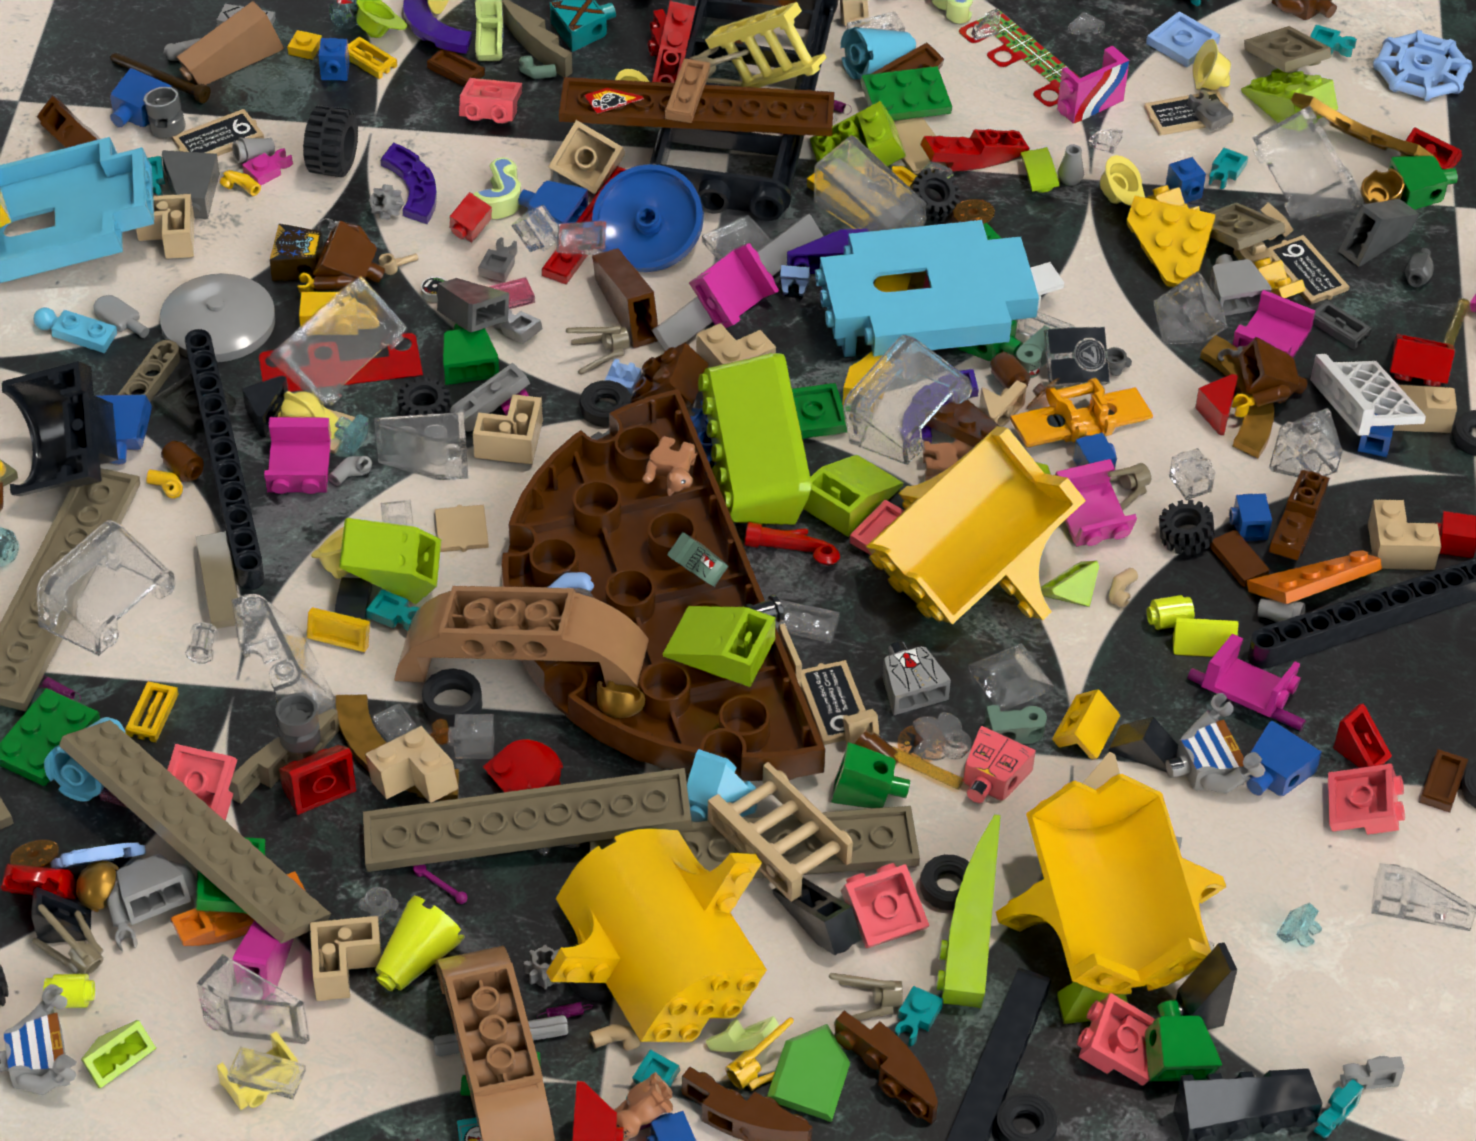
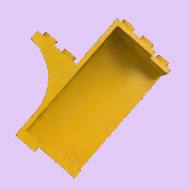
M997 426L951 467L923 483L906 486L898 494L904 500L902 506L905 511L866 546L872 554L869 556L871 562L879 570L884 569L890 576L888 579L890 585L899 593L904 591L917 603L916 606L919 611L928 619L933 617L938 622L944 621L954 624L999 582L1000 586L1009 595L1014 594L1020 603L1017 606L1025 616L1044 620L1052 611L1044 600L1039 583V564L1042 551L1054 530L1086 500L1067 477L1045 474L1009 428Z
M1124 774L1111 777L1096 790L1081 782L1072 781L1065 784L1062 789L1041 801L1036 807L1026 813L1044 879L1034 883L1030 889L1018 897L1009 900L1005 906L995 913L998 923L1019 932L1033 925L1049 923L1061 940L1072 981L1108 994H1131V988L1147 986V990L1151 991L1172 984L1189 975L1211 952L1200 915L1199 903L1202 904L1225 889L1226 884L1223 876L1182 858L1162 792Z
M637 829L622 833L614 837L615 843L604 849L597 846L589 852L573 869L557 895L556 900L572 925L579 945L560 948L546 974L551 982L606 983L640 1042H693L700 1035L709 1018L737 1017L767 971L731 914V911L762 863L756 854L729 853L718 867L708 871L695 858L678 830Z

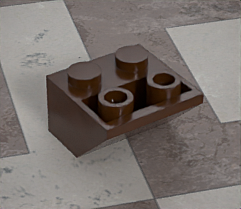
M686 342L675 348L670 347L664 354L656 358L651 357L643 364L641 377L633 388L634 394L631 398V403L652 395L679 389L686 407L693 405L699 391V375L704 373L709 364Z

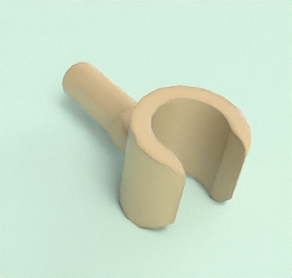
M390 253L382 254L379 257L380 266L385 268V273L388 275L395 274L399 266L418 260L416 253L396 259Z

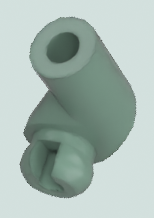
M531 56L520 57L519 70L521 73L533 79L556 77L555 64L537 66L533 64Z

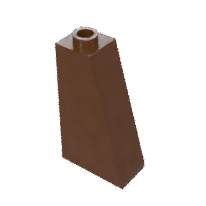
M619 248L592 255L595 280L620 326H624L627 329L631 346L637 348L658 342V339L652 332L658 326L655 296L652 288Z

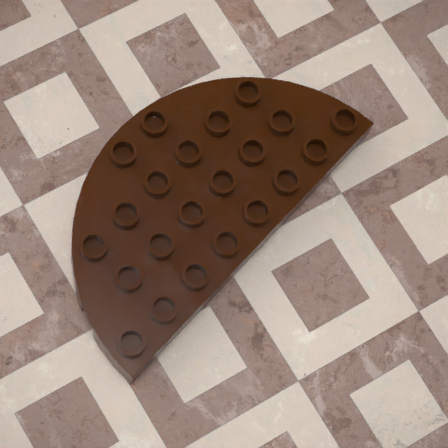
M675 389L652 395L609 413L610 434L598 440L590 438L582 430L574 434L554 451L535 472L519 497L508 524L509 549L507 553H503L502 557L503 587L547 588L564 573H587L591 577L594 588L588 594L583 595L602 601L622 612L638 625L649 639L637 687L644 693L645 705L637 714L621 719L610 717L601 711L597 704V683L601 681L604 688L606 684L600 662L521 660L534 683L559 711L597 740L635 760L644 761L668 770L685 768V774L690 775L695 755L698 749L729 759L737 768L734 773L742 781H763V765L767 762L777 771H782L789 781L797 777L824 773L826 749L776 626L775 640L751 687L663 657V652L688 606L744 607L749 603L755 605L765 601L680 390ZM663 436L675 439L674 445L670 447L674 451H679L683 442L695 445V463L690 465L688 472L693 478V483L691 487L680 492H674L671 496L667 494V477L655 474L654 480L648 484L642 480V477L646 474L645 470L650 454L658 446ZM682 532L703 544L729 566L715 587L668 556V553Z

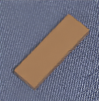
M690 59L683 60L665 110V119L692 123L710 72L709 62Z

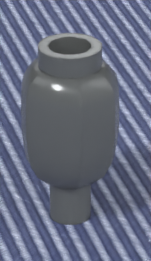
M1422 248L1419 253H1415L1405 267V276L1408 283L1413 287H1420L1426 284L1433 275L1434 262L1430 256L1431 252L1427 248Z

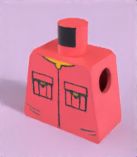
M981 726L965 764L963 782L970 786L967 790V796L976 803H982L987 795L998 800H1005L1032 772L1036 750Z

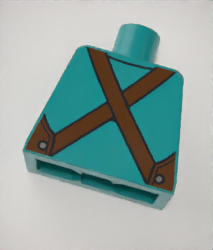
M558 0L550 2V22L572 52L605 37L607 34V20L616 17V11L612 3L599 6L595 0Z

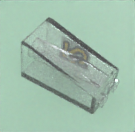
M853 135L849 136L815 165L814 203L851 228L868 229L870 232L924 226L927 219L926 202Z

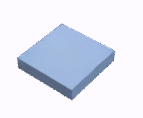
M1179 11L1147 36L1146 44L1188 68L1194 63L1196 55L1204 42L1214 39L1216 44H1218L1220 34Z

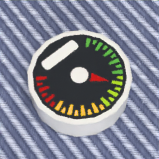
M430 277L424 280L421 284L422 297L428 302H438V283L447 280L441 277Z

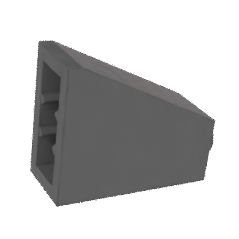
M163 150L164 172L172 195L191 194L194 218L208 219L220 175L217 154Z
M1400 199L1363 204L1338 252L1357 266H1362L1408 237L1419 213Z
M459 278L438 283L437 311L465 330L474 332L508 320V292Z

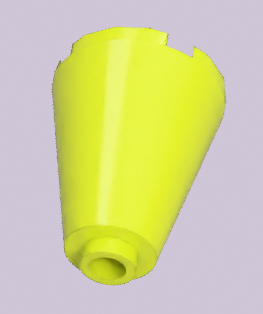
M415 895L408 901L375 969L379 975L376 978L377 981L389 991H393L394 988L398 990L404 989L433 966L435 960L443 958L465 938L464 935L458 934L461 931L460 927L448 915L435 905L431 909L424 907L422 904L425 899Z

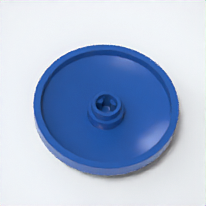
M651 164L629 168L612 178L598 195L592 215L594 235L602 251L605 252L619 248L638 272L660 271L680 262L696 245L704 222L703 206L693 184L683 174L672 168Z

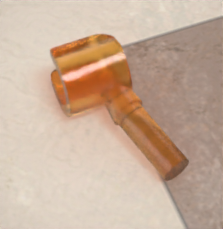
M440 719L433 722V733L429 735L437 744H447L451 739L447 721Z

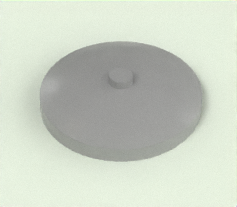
M209 274L191 279L169 294L160 311V324L164 339L176 342L180 355L187 357L185 344L187 333L194 329L206 330L211 335L217 362H225L244 357L257 350L267 341L275 326V309L270 294L259 283L235 274Z

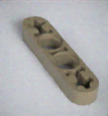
M162 340L155 344L118 395H132L131 393L134 390L142 389L146 391L142 395H146L148 400L151 401L180 361L177 343L171 340ZM150 370H157L160 372L156 376L145 375Z

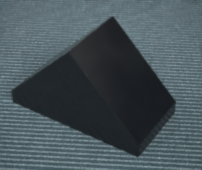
M278 376L242 388L245 409L259 435L262 437H266L269 432L270 417H277L281 411L284 394L288 391L287 378L285 376Z
M1149 717L1120 725L1109 748V752L1167 772L1165 762L1168 759L1176 758L1178 744L1154 717Z
M36 887L33 889L32 920L39 940L44 943L66 942L38 910V906L41 904L53 914L76 941L87 940L74 914L76 911H80L91 930V909L42 888Z

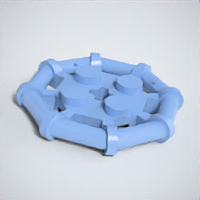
M1416 30L1415 33L1396 38H1386L1383 41V47L1378 57L1373 61L1374 69L1381 73L1389 84L1390 90L1423 98L1424 101H1430L1431 98L1450 93H1460L1464 88L1463 83L1468 73L1473 69L1472 62L1466 59L1457 48L1456 41L1424 34L1422 30ZM1393 52L1396 53V54H1398L1397 57H1396V56H1390V55H1391V53H1393ZM1390 68H1396V70L1398 71L1397 76L1393 73V71ZM1454 70L1457 71L1456 75H1453L1449 73V71ZM1406 81L1413 82V83H1416V84H1420V85H1423V86H1419V85H1415V84H1412V83H1408V82H1406Z

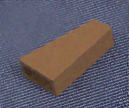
M252 1L178 55L177 59L182 66L179 68V71L188 82L193 80L197 85H207L280 52L284 47L266 13Z

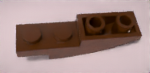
M53 95L36 116L41 121L40 124L66 148L101 139Z
M1301 469L1288 498L1285 512L1271 541L1269 552L1295 560L1299 559L1301 553L1303 554L1329 484V477L1322 476L1314 471Z
M844 1010L835 1021L834 1036L838 1043L846 1050H852L862 1057L870 1068L879 1070L878 1085L887 1096L898 1099L907 1106L914 1116L923 1118L932 1125L936 1121L938 1100L932 1083L917 1057L882 1022L879 1021L872 1029H869Z
M689 1067L682 1075V1095L702 1106V1122L744 1141H811L812 1126L809 1125L808 1121L798 1114L793 1115L781 1108L771 1097H763L754 1091L746 1101L737 1091L726 1089L716 1083L714 1078L708 1073L698 1072L692 1067Z

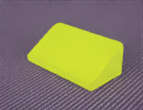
M1176 618L1173 633V653L1184 656L1214 657L1232 634L1238 636V621Z

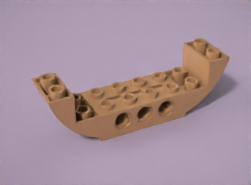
M452 586L451 591L439 594L417 610L407 633L394 680L400 682H425L432 658L600 662L606 686L609 681H613L616 685L638 687L649 639L640 627L625 614L602 601L576 593L574 588Z
M502 945L435 960L441 992L446 995L482 1141H555L541 1068L513 963H511L506 948Z

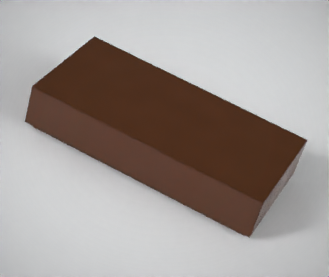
M441 49L427 60L428 69L465 87L469 78L481 79L485 76L484 67L452 51Z
M1236 529L1214 538L1212 543H1210L1209 547L1242 587L1247 586V580L1269 575L1270 569Z
M1437 749L1419 803L1450 813L1468 759Z

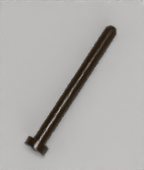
M112 53L110 56L113 63L127 69H135L178 90L191 94L197 102L203 104L210 97L211 89L205 84L194 85L119 53Z

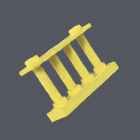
M797 2L718 27L705 39L710 49L721 46L722 49H726L728 54L738 52L735 45L737 40L745 42L761 73L752 75L742 56L733 59L732 62L743 80L740 87L761 88L802 74L810 76L820 70L819 65L827 58L825 53L811 57L794 27V18L802 11ZM780 27L781 30L784 29L801 61L790 62L773 31L775 28ZM760 33L761 36L765 37L781 67L770 68L754 38L756 34Z

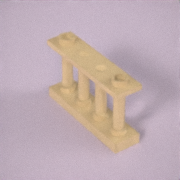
M769 762L763 765V784L736 802L727 803L719 794L708 800V821L740 853L756 854L762 863L758 870L791 902L801 896L802 876L834 854L846 865L852 862L853 842L848 833L844 830H839L789 782L787 776L782 771H777ZM771 794L783 804L755 823H748L739 815ZM791 814L804 824L775 844L768 843L760 835ZM813 834L825 844L797 864H790L782 856V854Z

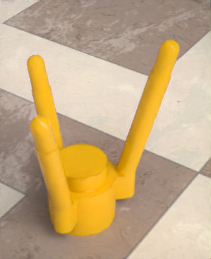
M789 1017L754 1049L745 1050L738 1058L725 1067L728 1078L738 1089L741 1090L748 1086L753 1091L760 1085L773 1080L775 1071L758 1077L761 1067L755 1057L793 1024L794 1019L792 1017Z

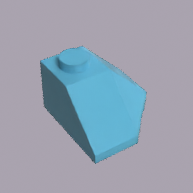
M698 749L687 782L691 821H708V800L719 794L727 803H734L756 789V787L750 781L744 783L734 773L737 768L729 759ZM757 804L739 815L744 817L755 813Z

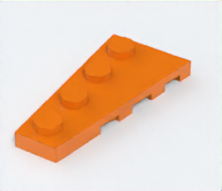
M1354 551L1348 556L1247 580L1248 592L1289 604L1382 570L1381 558L1369 555L1366 551Z

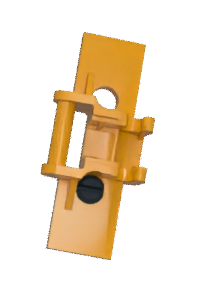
M1092 378L1088 380V383L1057 390L1054 387L1048 388L1046 390V398L1050 405L1049 407L1011 415L1010 420L1025 446L1033 447L1063 439L1065 442L1071 441L1075 443L1076 439L1099 433L1109 436L1113 434L1115 427L1152 419L1153 414L1136 387L1104 394L1105 389L1097 378ZM1091 394L1090 405L1084 408L1076 409L1072 401L1069 400V398ZM1109 409L1112 410L1115 414L1108 415Z

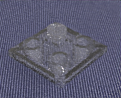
M1198 271L1153 301L1161 339L1164 344L1206 343L1214 335L1228 328L1222 305Z
M1328 408L1316 413H1310L1306 417L1294 422H1287L1280 427L1269 469L1272 472L1297 478L1301 469L1314 471L1322 476H1328L1337 472L1342 448L1331 412Z
M1022 643L968 665V670L992 703L999 705L1001 712L1054 690L1053 684Z

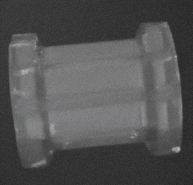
M196 623L191 627V645L187 647L185 653L186 657L192 662L206 664L213 660L214 651L212 647L219 633L212 624Z

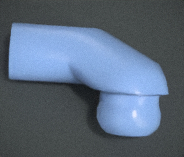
M572 572L564 573L547 588L578 589V592L581 594H588L593 590L594 584L587 573Z

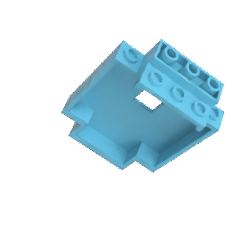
M107 137L0 165V189L11 223L55 211V226L12 237L4 235V230L9 224L0 228V283L123 252L122 232L155 224L152 166L143 147L117 153L111 138Z
M982 220L851 233L848 238V246H844V255L820 257V269L815 270L817 287H822V290H820L822 307H827V311H825L827 328H832L837 346H842L844 357L856 356L858 336H865L866 345H871L873 356L1009 342L1011 320L1037 317L1039 295L1021 237L987 240ZM926 271L931 288L882 292L875 288L873 282L880 276Z

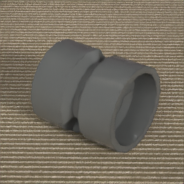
M158 87L147 92L144 96V104L149 116L148 120L152 134L159 138H171L183 132L186 123L177 90L172 87Z
M293 693L283 697L275 708L281 745L284 749L293 753H305L314 749L321 739L317 703L312 697L302 693Z

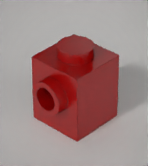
M469 192L450 215L449 228L458 238H465L472 243L492 219V207Z
M1443 511L1441 522H1435V524H1438L1441 543L1439 553L1473 558L1476 550V516Z

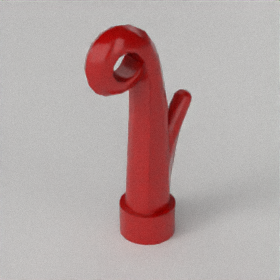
M748 522L744 546L756 548L758 546L813 552L814 559L819 564L827 566L834 565L840 559V553L834 545L807 536L808 529L806 528L779 530L762 527V524Z

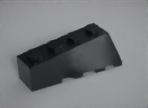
M1309 1068L1269 1070L1263 1077H1256L1252 1071L1240 1072L1237 1077L1232 1079H1223L1221 1073L1208 1074L1206 1076L1207 1080L1197 1081L1194 1080L1193 1075H1181L1173 1113L1183 1141L1240 1140L1250 1134L1261 1132L1271 1134L1279 1131L1281 1128L1309 1126L1317 1122L1323 1103Z

